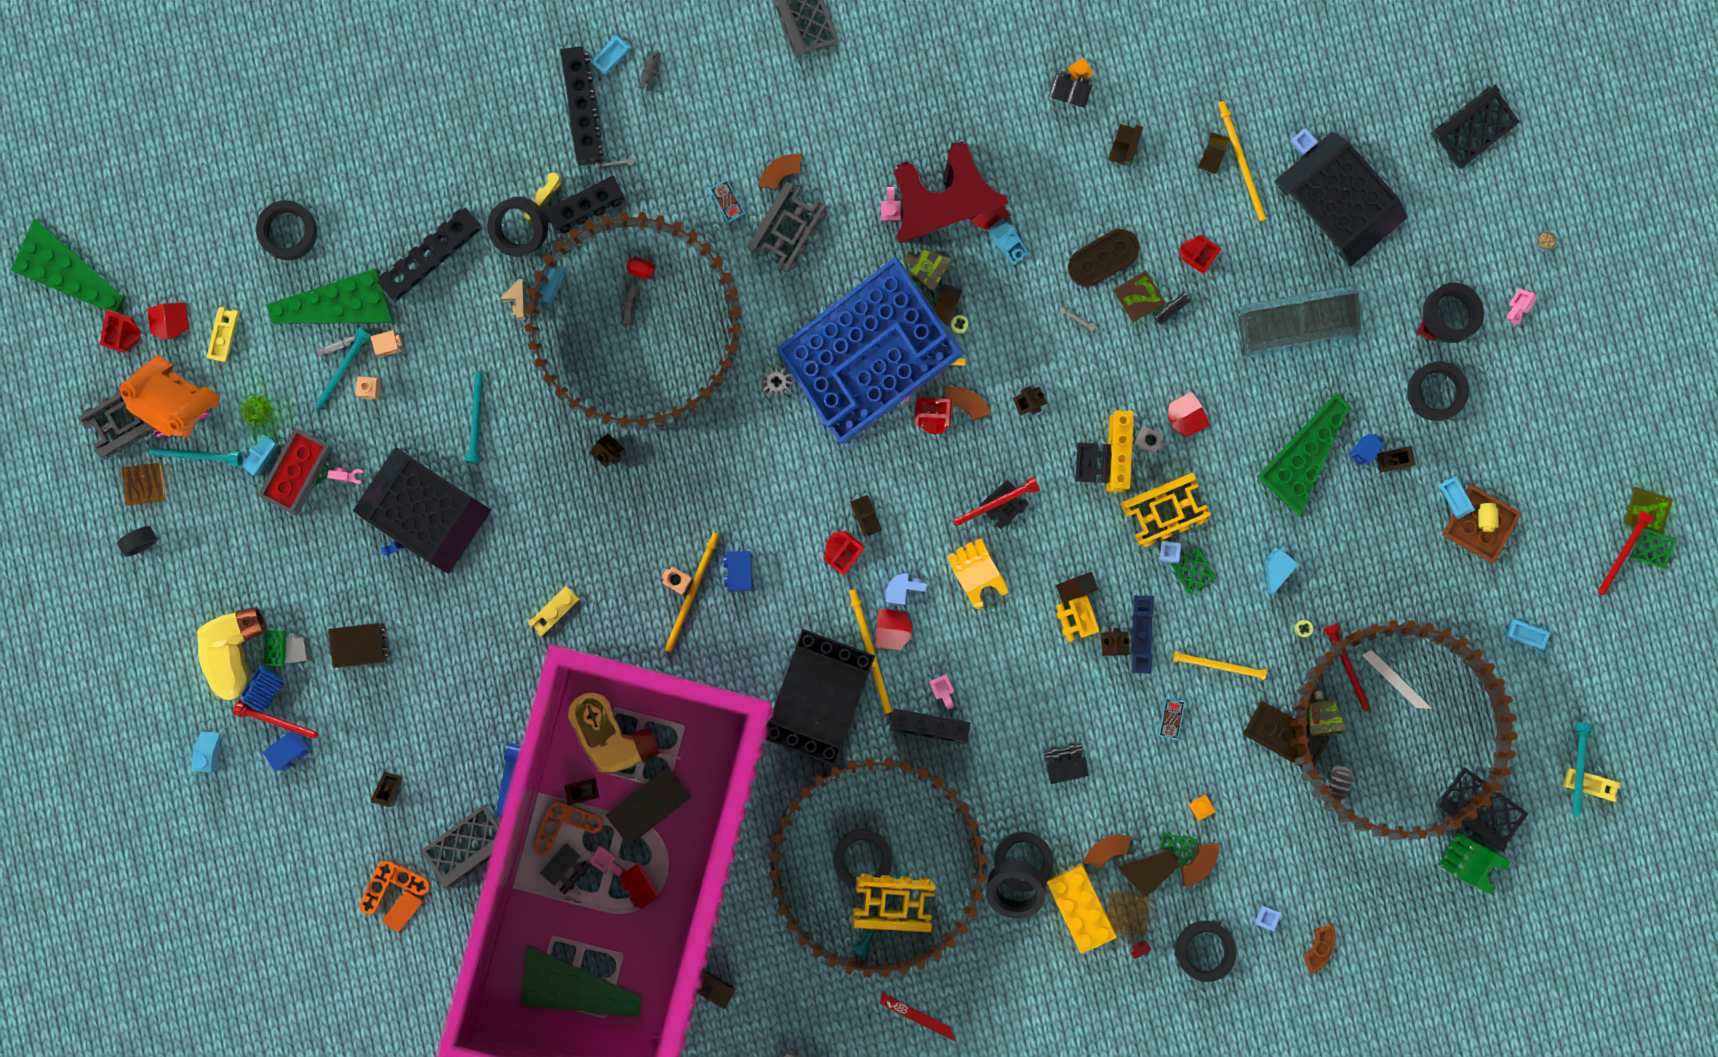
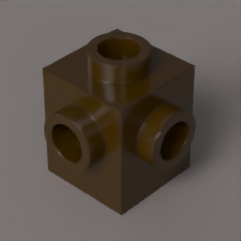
M1031 386L1026 387L1020 391V395L1012 398L1020 416L1031 413V415L1037 414L1042 411V406L1048 404L1040 386L1033 389Z
M607 433L595 443L589 453L607 468L611 464L616 465L621 460V453L625 448Z
M1109 628V632L1101 633L1102 656L1130 655L1129 631L1121 632L1120 628Z

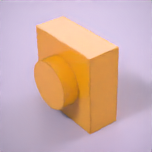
M1084 57L1067 68L1068 72L1075 79H1078L1079 76L1089 78L1094 75L1093 70Z
M1205 794L1188 804L1198 821L1216 812Z

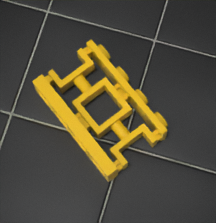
M1115 410L1114 415H1109L1108 444H1111L1112 457L1110 458L1111 476H1109V483H1106V492L1126 493V489H1130L1133 411Z
M1194 473L1185 475L1120 503L1125 516L1129 517L1135 514L1141 526L1142 532L1134 535L1138 546L1143 544L1145 548L1154 544V539L1161 537L1164 540L1173 536L1171 533L1173 531L1179 530L1181 533L1190 529L1189 525L1196 522L1197 525L1208 521L1207 517L1211 516V513L1208 511L1207 505L1197 508L1190 492L1199 487L1195 481ZM1188 483L1190 484V487L1183 489L1187 498L1178 502L1174 493L1166 495V492ZM1154 498L1155 501L1148 504L1151 514L1142 517L1139 508L1131 511V507ZM1171 499L1178 517L1162 523L1155 505ZM1187 506H1191L1194 514L1198 512L1203 514L1182 524L1178 523L1179 520L1185 518L1181 509ZM1155 520L1158 529L1166 526L1167 530L1143 539L1142 536L1149 533L1146 526L1147 523Z
M869 874L856 877L857 884L855 889L857 892L864 893L863 909L853 908L851 923L854 928L931 932L932 924L930 921L932 920V915L930 912H923L925 896L934 897V890H936V885L931 879L919 878V880H912L910 877L893 879V877L883 875L881 878H874ZM869 886L881 887L879 898L870 897L871 888ZM908 889H919L918 900L909 899L910 891ZM886 894L903 895L901 911L884 910ZM869 905H878L879 916L868 915ZM908 907L917 908V918H907Z

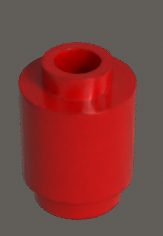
M634 256L633 259L629 258L626 266L630 275L642 279H652L656 268L652 261Z

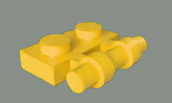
M1087 595L1068 601L1071 608L1065 610L1063 603L1056 605L1058 611L1056 615L1061 620L1063 635H1066L1068 642L1075 640L1073 632L1076 631L1079 632L1080 638L1100 632ZM1073 614L1076 625L1071 627L1067 616Z

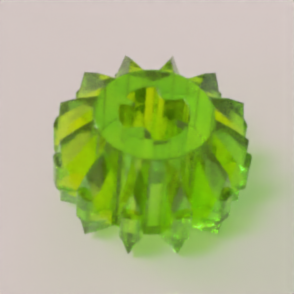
M256 394L252 395V399L248 396L245 397L247 403H240L244 407V409L239 410L240 414H244L241 419L247 421V425L250 426L254 424L256 427H260L261 422L266 425L267 421L265 418H272L268 414V412L273 411L272 407H268L271 403L270 400H265L263 395L258 398ZM255 407H258V409H257L258 413H257V414L254 413V412H255V409H254Z

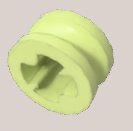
M958 315L952 319L951 329L955 333L961 334L967 330L968 320L966 317ZM956 320L964 321L963 329L954 326L957 323Z
M1301 620L1295 624L1294 631L1301 638L1308 637L1313 632V625L1307 620ZM1306 624L1308 626L1306 629L1309 630L1301 634L1299 626Z

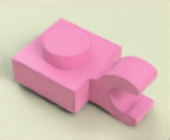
M887 187V201H881V221H901L900 201H895V187Z
M1518 289L1509 304L1512 310L1508 313L1507 319H1510L1512 324L1519 325L1522 320V313L1530 311L1537 296L1534 293Z
M335 468V471L328 470L327 478L363 484V481L356 479L357 474H364L363 470L356 469L352 473H346L347 469Z
M947 674L929 681L936 700L942 698L947 710L954 708L949 695L954 693Z
M599 846L589 863L603 873H606L609 869L617 876H620L625 870L614 862L616 856L602 846Z

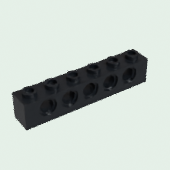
M583 46L560 49L576 161L578 165L601 162V156H604L602 144L599 145L598 137H601L600 126H596L595 119H598L597 107H593L592 101L596 100L594 88L591 89L590 87L593 76L592 71L588 70L587 63H590L589 52H585ZM581 65L582 69L579 72H574L573 67ZM577 84H585L582 90L578 91L575 89ZM581 102L588 103L584 109H579L578 105ZM583 121H590V125L588 127H581V123ZM592 139L593 143L587 147L583 145L584 141Z
M466 207L462 210H457L452 215L453 218L439 225L438 231L433 235L429 234L426 236L419 247H413L405 259H399L394 264L392 270L381 274L380 280L377 283L395 303L483 229ZM457 225L463 226L462 231L459 233L453 231ZM441 238H448V242L445 245H440L439 240ZM427 250H433L434 253L431 257H424ZM412 263H419L416 270H410ZM404 275V280L397 283L395 282L396 276Z

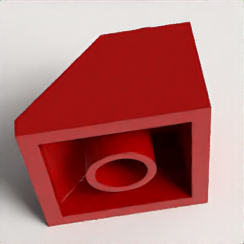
M640 862L620 875L622 880L619 883L624 891L629 890L632 897L629 899L635 908L639 906L641 910L661 897Z

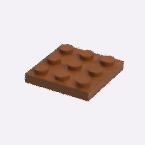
M1469 485L1465 492L1475 510L1459 519L1453 513L1441 535L1487 562L1494 564L1522 513L1477 487ZM1480 504H1496L1499 528H1495V532H1483V529L1479 528L1478 509H1480Z

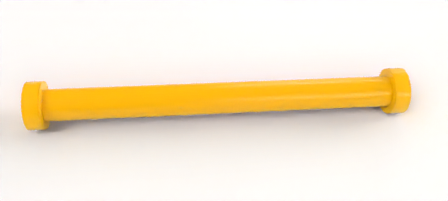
M1176 650L1173 655V662L1176 663L1181 661L1258 677L1265 681L1267 669L1258 670L1181 654Z

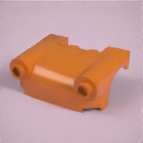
M157 354L120 385V393L126 403V409L168 437L174 435L182 436L185 439L191 435L200 417L210 408L215 409L217 407L220 396L206 386L201 389L197 388L173 372V364Z

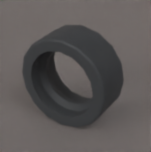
M145 526L120 538L117 545L123 556L130 557L147 550L158 539L152 528Z

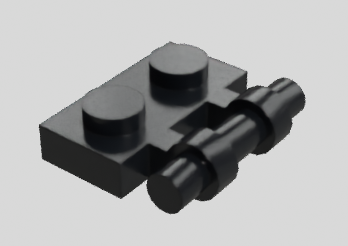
M1097 443L1077 444L1076 482L1096 483V475H1101V483H1109V476H1111L1110 458L1112 457L1111 444H1103V451H1098ZM1097 458H1102V469L1097 468Z
M1007 479L979 507L1016 488ZM1025 498L1019 503L1016 499H1013L986 512L991 520L997 515L1001 518L996 523L997 527L1001 530L1004 526L1010 525L1012 523L1011 520L1015 516L1022 514L1025 511L1024 508L1029 503ZM1011 504L1014 508L1005 514L1002 510Z
M1072 743L1068 744L1067 747L1058 749L1054 747L1044 752L1045 759L1053 758L1054 762L1046 765L1050 784L1089 776L1085 757L1077 758L1076 752L1083 751L1082 743L1076 745ZM1070 754V760L1060 762L1059 756Z
M566 843L539 873L553 886L560 880L564 885L559 891L565 895L575 887L574 884L581 876L584 877L586 875V871L591 865L586 860L581 865L577 864L576 861L581 856ZM572 867L576 871L567 879L564 875Z

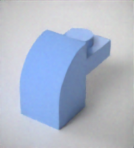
M909 573L897 575L890 581L887 587L885 603L905 605L906 590L926 592L927 584L923 583L922 579L912 578L911 582L908 581Z

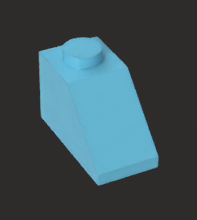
M1281 549L1276 552L1273 550L1266 558L1268 561L1265 564L1267 592L1270 595L1277 591L1298 565Z
M200 732L193 750L191 771L217 772L221 733Z

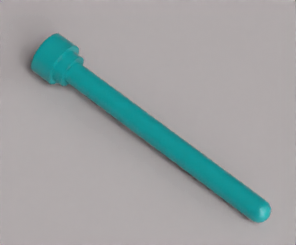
M360 327L355 333L356 340L316 402L315 408L317 410L323 408L362 344H365L366 341L369 342L373 335Z
M480 371L475 373L470 448L467 450V454H465V462L479 464L481 458L479 451H477L483 374Z
M151 448L149 450V454L153 456L226 461L231 466H240L242 463L241 451L232 450L227 454L162 448Z
M1576 723L1575 732L1579 736L1573 815L1575 817L1581 814L1587 737L1592 732V725L1588 723Z
M900 871L896 879L906 877V872ZM887 894L884 910H888L895 894ZM868 929L862 941L855 944L852 951L866 958L869 953L868 945L877 929Z

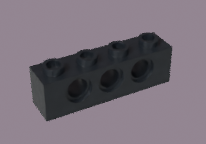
M614 175L545 211L557 234H564L569 232L572 226L585 224V222L589 221L588 218L594 215L596 217L600 216L610 207L620 206L623 204L625 197ZM601 194H608V199L601 202L599 201V196ZM585 202L591 203V207L588 210H582V205ZM573 211L574 216L571 219H566V212Z
M894 708L890 730L966 744L971 723Z

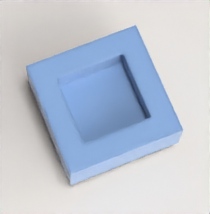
M1306 128L1290 140V143L1301 156L1318 143Z
M1162 541L1159 561L1179 563L1181 543Z
M1261 905L1255 924L1274 931L1281 913Z

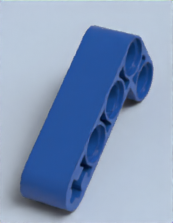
M510 742L506 745L504 753L506 763L496 808L497 818H502L522 744Z

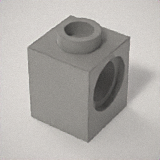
M1142 426L1133 445L1155 454L1157 451H1161L1165 441L1162 440L1164 435ZM1146 436L1154 438L1155 444L1153 446L1146 444Z
M301 634L291 635L290 639L286 640L287 663L311 661L308 638L302 637Z

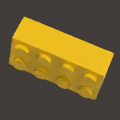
M1083 863L1047 880L1051 893L1081 954L1117 938L1115 929Z

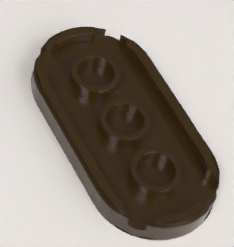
M1114 229L1076 251L1068 262V274L1071 280L1079 286L1092 287L1132 264L1139 252V242L1136 236L1128 230Z

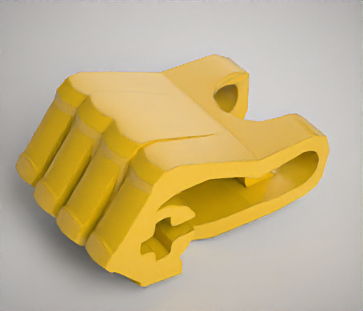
M982 538L975 541L976 545H973L972 542L966 544L967 550L960 547L956 550L957 555L951 553L947 556L957 579L977 610L983 607V600L980 594L984 587H995L1002 596L1009 594L1008 586L996 568L991 553Z

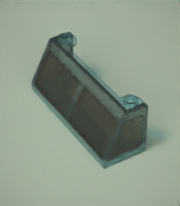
M1357 285L1241 305L1236 311L1244 356L1250 355V358L1261 357V353L1269 350L1337 338L1345 339V342L1353 341L1361 334Z

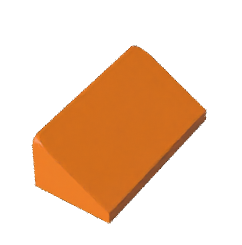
M406 890L382 919V922L399 932L424 901L414 893Z

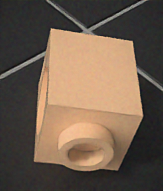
M392 330L371 336L375 355L379 358L401 352L400 346L403 345L400 334L397 335L395 331Z
M357 376L356 396L362 399L380 400L381 380Z
M674 567L667 568L661 577L664 579L662 582L664 585L681 595L685 594L693 578ZM673 575L681 577L680 584L673 585L671 583Z

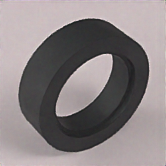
M512 197L493 208L488 218L487 229L490 240L499 251L508 256L522 257L542 246L547 237L548 222L544 211L537 203L525 197ZM509 209H520L526 212L532 219L534 234L529 243L525 245L514 244L504 235L502 218Z
M288 200L274 202L267 206L258 217L256 224L257 239L268 253L278 259L296 260L305 256L313 248L317 239V224L314 217L307 209L296 202ZM283 213L297 214L304 223L305 230L301 241L290 248L275 246L269 235L272 221Z
M1451 282L1440 286L1426 298L1423 306V319L1428 330L1436 338L1448 343H1457L1469 338L1480 329L1484 320V307L1480 297L1472 288L1462 283ZM1453 296L1465 304L1469 313V320L1464 329H1452L1443 323L1438 313V305L1442 297Z
M1442 361L1432 362L1421 367L1412 375L1408 383L1407 397L1412 409L1419 416L1431 421H1442L1453 417L1464 408L1469 397V384L1464 373L1455 365ZM1441 373L1448 376L1454 383L1456 396L1454 402L1447 409H1433L1423 401L1420 387L1427 375Z
M859 829L849 832L838 842L833 857L835 871L838 877L852 888H855L857 884L856 877L851 875L845 868L843 856L847 847L855 841L867 840L874 843L880 849L882 864L878 872L873 875L874 878H881L883 875L888 876L891 870V849L886 840L874 831Z
M1021 831L1008 835L999 843L994 855L995 867L1005 862L1006 853L1013 845L1020 842L1031 843L1042 854L1043 864L1040 872L1047 882L1053 870L1054 859L1050 847L1041 837L1031 832ZM1007 878L1002 881L1006 886L1016 891L1028 892L1034 890L1033 886L1026 880L1021 881L1015 878Z
M1017 860L1000 863L992 869L988 876L986 898L996 912L1009 918L1019 919L1032 916L1042 908L1045 901L1046 881L1039 869L1027 862ZM1020 878L1029 882L1033 886L1035 893L1028 900L1012 901L1003 897L997 886L1004 879Z
M1198 921L1187 926L1179 935L1176 942V957L1180 967L1190 977L1202 982H1213L1222 979L1232 970L1237 957V948L1232 935L1225 928L1211 921ZM1199 933H1214L1220 937L1224 944V958L1214 969H1197L1188 959V945L1191 939Z

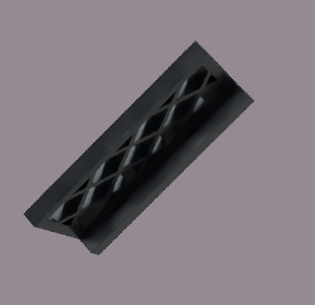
M1497 85L1485 89L1430 133L1434 139L1439 141L1458 169L1464 167L1520 123L1500 95V89ZM1495 98L1500 104L1499 111L1490 110L1491 101ZM1478 111L1485 112L1484 123L1475 122ZM1489 113L1498 114L1497 125L1488 123ZM1502 115H1508L1512 123L1508 126L1501 125ZM1463 123L1471 124L1469 134L1460 133ZM1474 125L1483 126L1482 136L1473 135ZM1487 126L1496 127V135L1493 138L1486 137ZM1448 135H1456L1455 145H1448L1444 138ZM1460 136L1469 137L1467 148L1458 147ZM1473 138L1482 139L1479 149H1471ZM1458 150L1467 151L1466 159L1462 162L1457 158Z
M1463 767L1435 804L1452 817H1455L1460 813L1458 809L1461 808L1456 804H1462V807H1465V803L1472 802V800H1464L1463 789L1473 788L1474 796H1477L1476 787H1481L1485 781ZM1465 773L1472 779L1471 786L1462 787L1461 778ZM1459 790L1461 801L1452 802L1447 798L1452 791ZM1494 793L1497 796L1491 795L1489 797L1492 803L1490 805L1491 811L1480 812L1479 808L1477 809L1478 820L1476 818L1474 820L1462 821V824L1497 850L1503 852L1507 847L1506 844L1529 813L1503 794ZM1501 798L1504 802V809L1494 810L1492 799ZM1517 810L1522 815L1517 821L1510 822L1508 811ZM1505 811L1507 822L1496 824L1495 813ZM1491 813L1493 824L1484 825L1481 815ZM1507 825L1508 834L1503 839L1498 835L1497 826Z

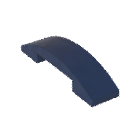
M1134 595L1131 634L1132 673L1152 674L1151 644L1154 596Z

